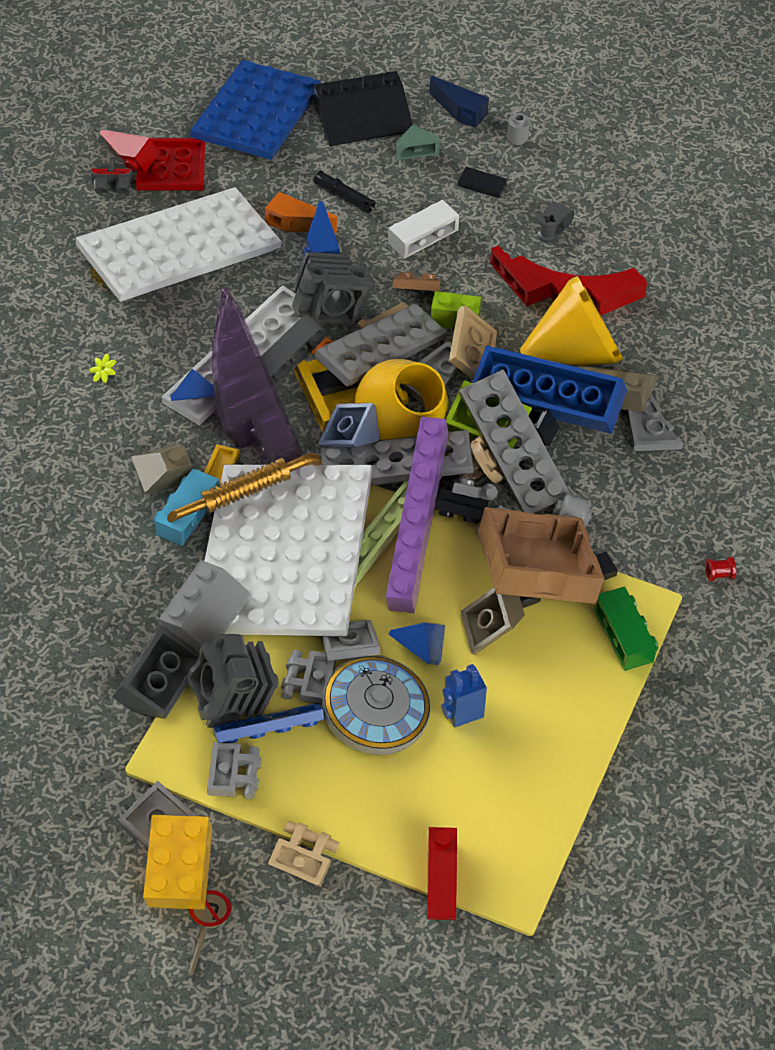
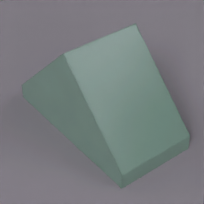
M412 125L396 142V160L439 155V136Z

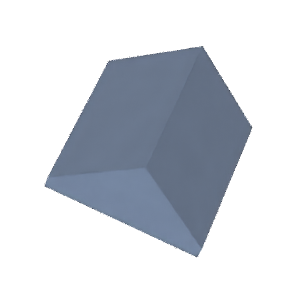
M373 403L337 404L318 445L320 447H358L380 441L375 405Z

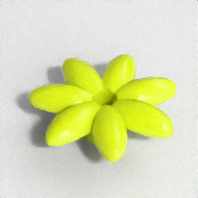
M105 354L102 360L95 358L97 366L89 370L91 373H96L93 377L94 382L101 378L103 383H106L108 375L116 374L111 367L117 361L114 359L109 361V354Z

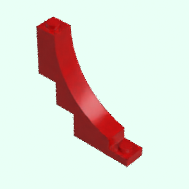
M499 245L491 248L490 264L526 307L549 297L554 301L567 282L576 276L581 280V284L585 287L600 316L645 297L647 281L635 268L607 275H573L545 268L522 255L511 259L510 255L504 252Z

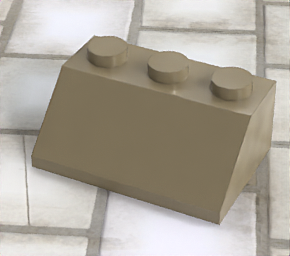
M578 366V368L623 378L627 393L621 409L644 412L656 383L657 375Z

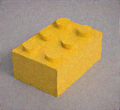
M152 815L143 894L148 907L205 910L213 829L209 817Z

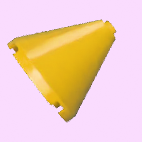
M578 276L567 282L520 348L521 354L573 367L616 364L624 359Z

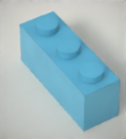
M193 468L188 476L182 478L177 491L170 494L163 510L156 513L154 518L156 535L183 546L208 510L204 508L173 522L168 521V514L173 510L202 499L200 492L207 489L210 491L211 487L215 489L214 486L216 485L219 487V479Z

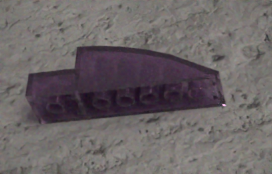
M224 288L221 292L212 340L213 387L223 430L237 449H242L259 441L262 447L260 452L265 462H268L269 465L271 462L275 464V460L283 458L285 463L301 457L304 453L243 313L228 289Z

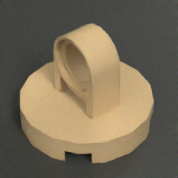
M479 436L472 440L470 445L474 454L472 457L473 473L459 474V476L475 480L486 474L495 484L505 479L491 452L486 449L487 445L483 437Z

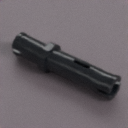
M322 170L317 172L320 178L314 177L315 184L329 190L330 194H336L366 211V213H370L373 210L368 205L373 208L376 205L375 200L345 185L339 178H333Z

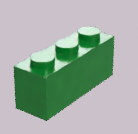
M625 586L600 593L594 605V611L624 671L654 663L658 644L656 638L651 636L647 630L646 619L643 615L640 616L633 595H629Z

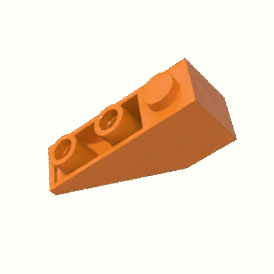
M278 192L265 207V222L282 231L309 232L317 207ZM327 212L333 231L336 233L337 215Z

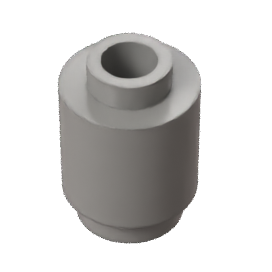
M516 113L508 119L507 139L513 145H522L529 138L530 119L526 115Z

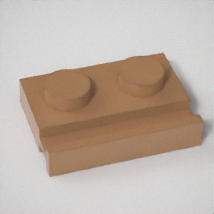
M399 272V275H394L393 288L439 291L440 278H436V274L422 273V277L413 276L412 272Z

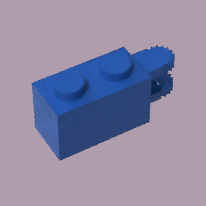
M473 664L468 665L467 669L461 672L457 669L451 671L450 676L446 677L445 688L442 690L444 696V703L441 705L442 712L446 719L451 720L454 728L484 718L487 687L476 666Z

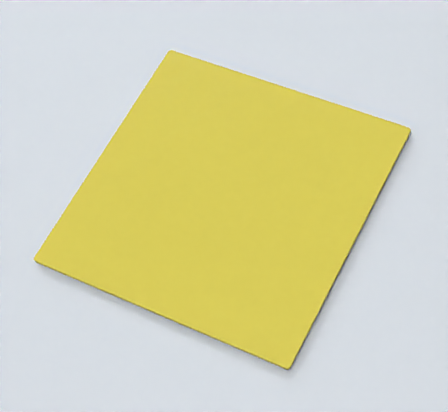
M376 485L370 486L363 533L395 492ZM434 509L415 613L390 611L386 600L398 537L397 533L356 585L349 621L371 620L380 645V654L371 656L389 658L405 665L424 684L430 699V716L423 734L414 744L405 750L393 754L374 755L363 753L339 740L330 730L326 720H320L317 725L311 727L293 726L290 731L276 733L275 731L266 732L265 736L251 739L249 736L238 738L239 741L233 744H241L242 754H248L249 748L252 746L260 749L259 756L262 760L261 767L257 771L259 787L255 791V797L253 799L244 798V789L237 787L235 797L210 796L207 794L212 747L213 742H218L214 737L213 728H207V720H201L196 694L190 688L188 682L165 719L158 717L154 719L125 768L126 774L150 785H154L159 781L166 789L177 796L287 840H290L292 834L284 831L288 821L295 824L303 823L308 826V829L319 834L322 832L329 834L331 839L338 841L340 844L336 853L326 849L323 854L427 895L429 827L457 828L456 907L524 935L532 936L537 929L654 663L624 671L594 611L595 604L541 598L539 603L523 608L525 615L512 630L476 655L472 654L461 610L494 588L481 542L475 533V529L480 525V522L474 524L463 521L464 517L454 514L453 518L439 515V510ZM618 572L617 576L604 580L600 593L625 586L629 595H633L640 616L643 615L646 619L647 630L651 636L656 638L658 644L655 662L681 604L682 596L679 593ZM424 622L445 625L442 657L439 665L427 664L388 635L390 630ZM241 635L245 644L253 642L254 646H256L258 641H263L266 652L270 655L272 669L278 677V687L275 689L262 715L315 704L313 702L301 701V691L293 692L292 699L290 700L283 699L281 684L283 678L287 675L286 664L293 650L301 651L302 658L304 659L309 658L310 651L325 653L320 636ZM355 658L336 660L334 671L345 662ZM473 664L476 666L487 687L484 718L454 728L451 720L446 719L442 712L441 705L444 703L442 690L445 688L446 677L450 676L451 671L457 669L461 672L466 670L468 665ZM305 671L298 672L297 678L304 679ZM245 713L240 720L246 719ZM239 766L238 775H246L247 768ZM304 839L300 843V845L312 850L315 847V844Z

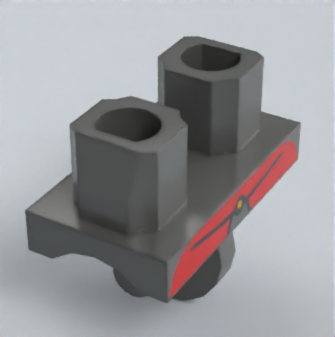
M110 158L109 164H101V168H91V178L96 193H107L108 184H116L117 193L129 192L130 184H133L131 168H124V164H115V158Z

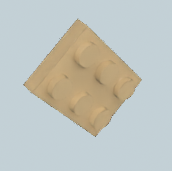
M466 305L458 309L449 362L473 380L486 345L495 347L497 331Z

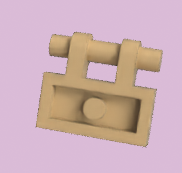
M288 821L284 831L292 834L290 842L279 838L268 864L321 887L332 862L322 855L326 849L336 853L340 843L331 839L329 834L324 832L319 834L308 829V826L303 823L295 824ZM303 839L315 844L312 852L300 847Z

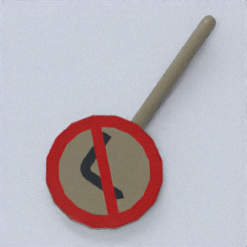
M207 890L205 910L189 909L191 920L196 925L202 927L189 968V975H193L207 929L221 926L228 920L231 914L229 899L223 893L216 890Z

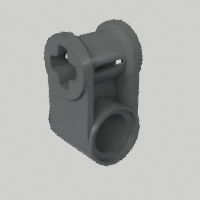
M551 202L545 212L539 217V223L541 224V228L538 231L539 239L544 242L555 241L565 228H568L571 224L574 210L559 203Z

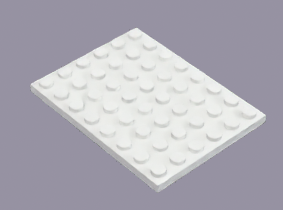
M224 465L221 483L224 485L225 481L229 483L230 479L233 481L235 477L238 479V476L243 477L242 474L245 473L247 475V472L250 471L252 473V470L257 471L256 468L261 469V466L266 467V465ZM371 465L303 466L290 472L291 479L287 481L282 480V483L272 484V487L268 486V489L263 488V491L258 490L259 492H254V495L249 493V497L244 496V499L240 497L239 501L235 499V503L230 501V505L226 503V506L223 507L221 505L220 509L216 507L217 510L214 512L205 562L223 568L251 594L224 634L347 636L373 472Z

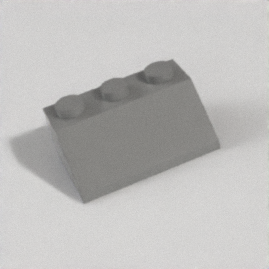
M200 560L165 609L159 621L162 627L192 648L200 650L203 643H213L217 634H224L251 594L223 568Z

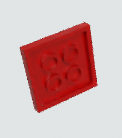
M150 138L159 154L146 173L137 171L136 189L138 191H204L206 141L195 138Z

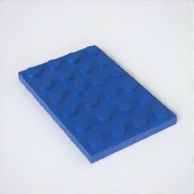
M242 60L190 130L191 138L272 160L314 99V85L321 84V81Z

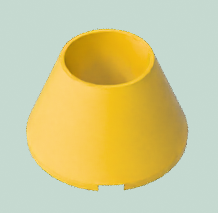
M406 359L386 360L372 367L361 379L355 395V403H373L375 405L380 441L417 436L421 417L446 419L450 411L445 385L439 373L429 365ZM395 384H406L416 389L424 400L425 412H414L406 408L396 395Z

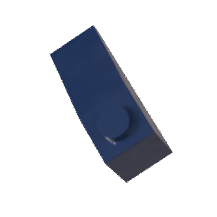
M430 77L429 94L457 121L476 128L488 113L489 98L437 77Z

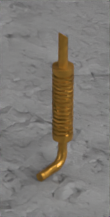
M315 453L302 455L285 463L283 458L275 460V464L271 462L270 465L266 464V467L256 468L257 471L252 470V473L249 471L247 475L245 473L242 474L243 477L238 476V479L235 477L233 481L230 479L229 483L225 481L224 485L222 483L219 484V487L216 485L214 486L215 489L211 487L210 491L207 489L200 492L202 499L171 511L167 519L169 522H173L204 508L211 513L217 510L216 507L220 509L221 505L223 507L226 506V503L230 505V501L235 503V499L239 501L240 497L241 499H244V496L249 497V493L254 495V492H259L258 490L263 491V488L268 489V486H273L272 484L277 485V482L282 483V480L287 481L291 479L290 472L311 464L314 466L322 465V459Z

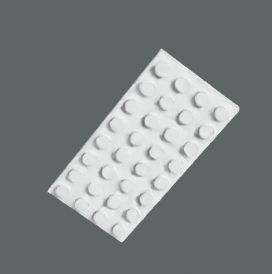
M236 187L76 237V246L120 302L280 248L282 242Z

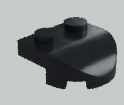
M440 488L434 509L439 510V515L453 518L454 514L464 516L463 521L478 524V521L482 519L485 507L488 506L489 500L457 494L451 490Z

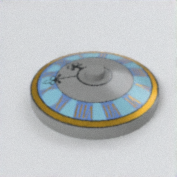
M364 656L345 662L331 674L324 689L322 709L330 730L344 744L363 753L387 755L405 750L420 738L430 716V699L420 678L405 665L385 657Z

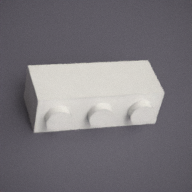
M441 200L389 227L388 243L405 259L458 231L459 214Z

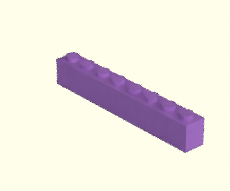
M421 417L386 593V600L390 611L415 613L448 439L446 419Z

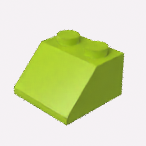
M435 291L431 318L442 328L455 329L458 309L464 305L480 317L483 296Z

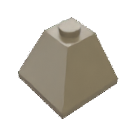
M180 444L131 456L145 495L179 486L182 478L188 476L192 470V464L186 449Z
M492 588L461 610L471 653L476 655L519 623L525 615L520 596L496 594L495 589Z

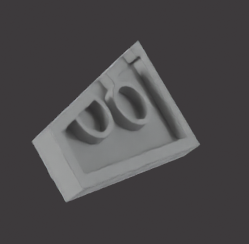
M448 341L419 361V363L429 365L439 373L445 388L458 370L457 367L449 362L452 344ZM400 384L401 388L425 406L422 396L416 389L406 384Z
M652 394L649 397L644 412L626 410L633 451L682 449V440L680 437H676L672 431L673 426L661 414V408Z

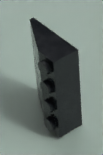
M397 71L314 85V106L330 146L404 134L413 125L403 84Z

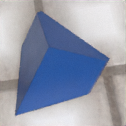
M191 369L170 396L171 401L220 396V390L195 370Z
M424 622L392 629L388 633V635L427 664L439 665L441 662L445 625Z

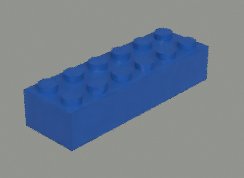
M486 345L472 383L504 370L522 404L529 407L549 409L555 420L612 434L627 393L623 378Z

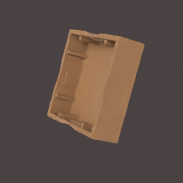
M485 507L478 535L496 594L596 604L604 582V576L597 557L590 547V538L582 518L550 514H530L515 510Z

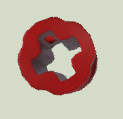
M727 557L726 560L718 561L706 559L705 572L709 582L714 581L715 578L729 577V579H735L737 570L733 557Z

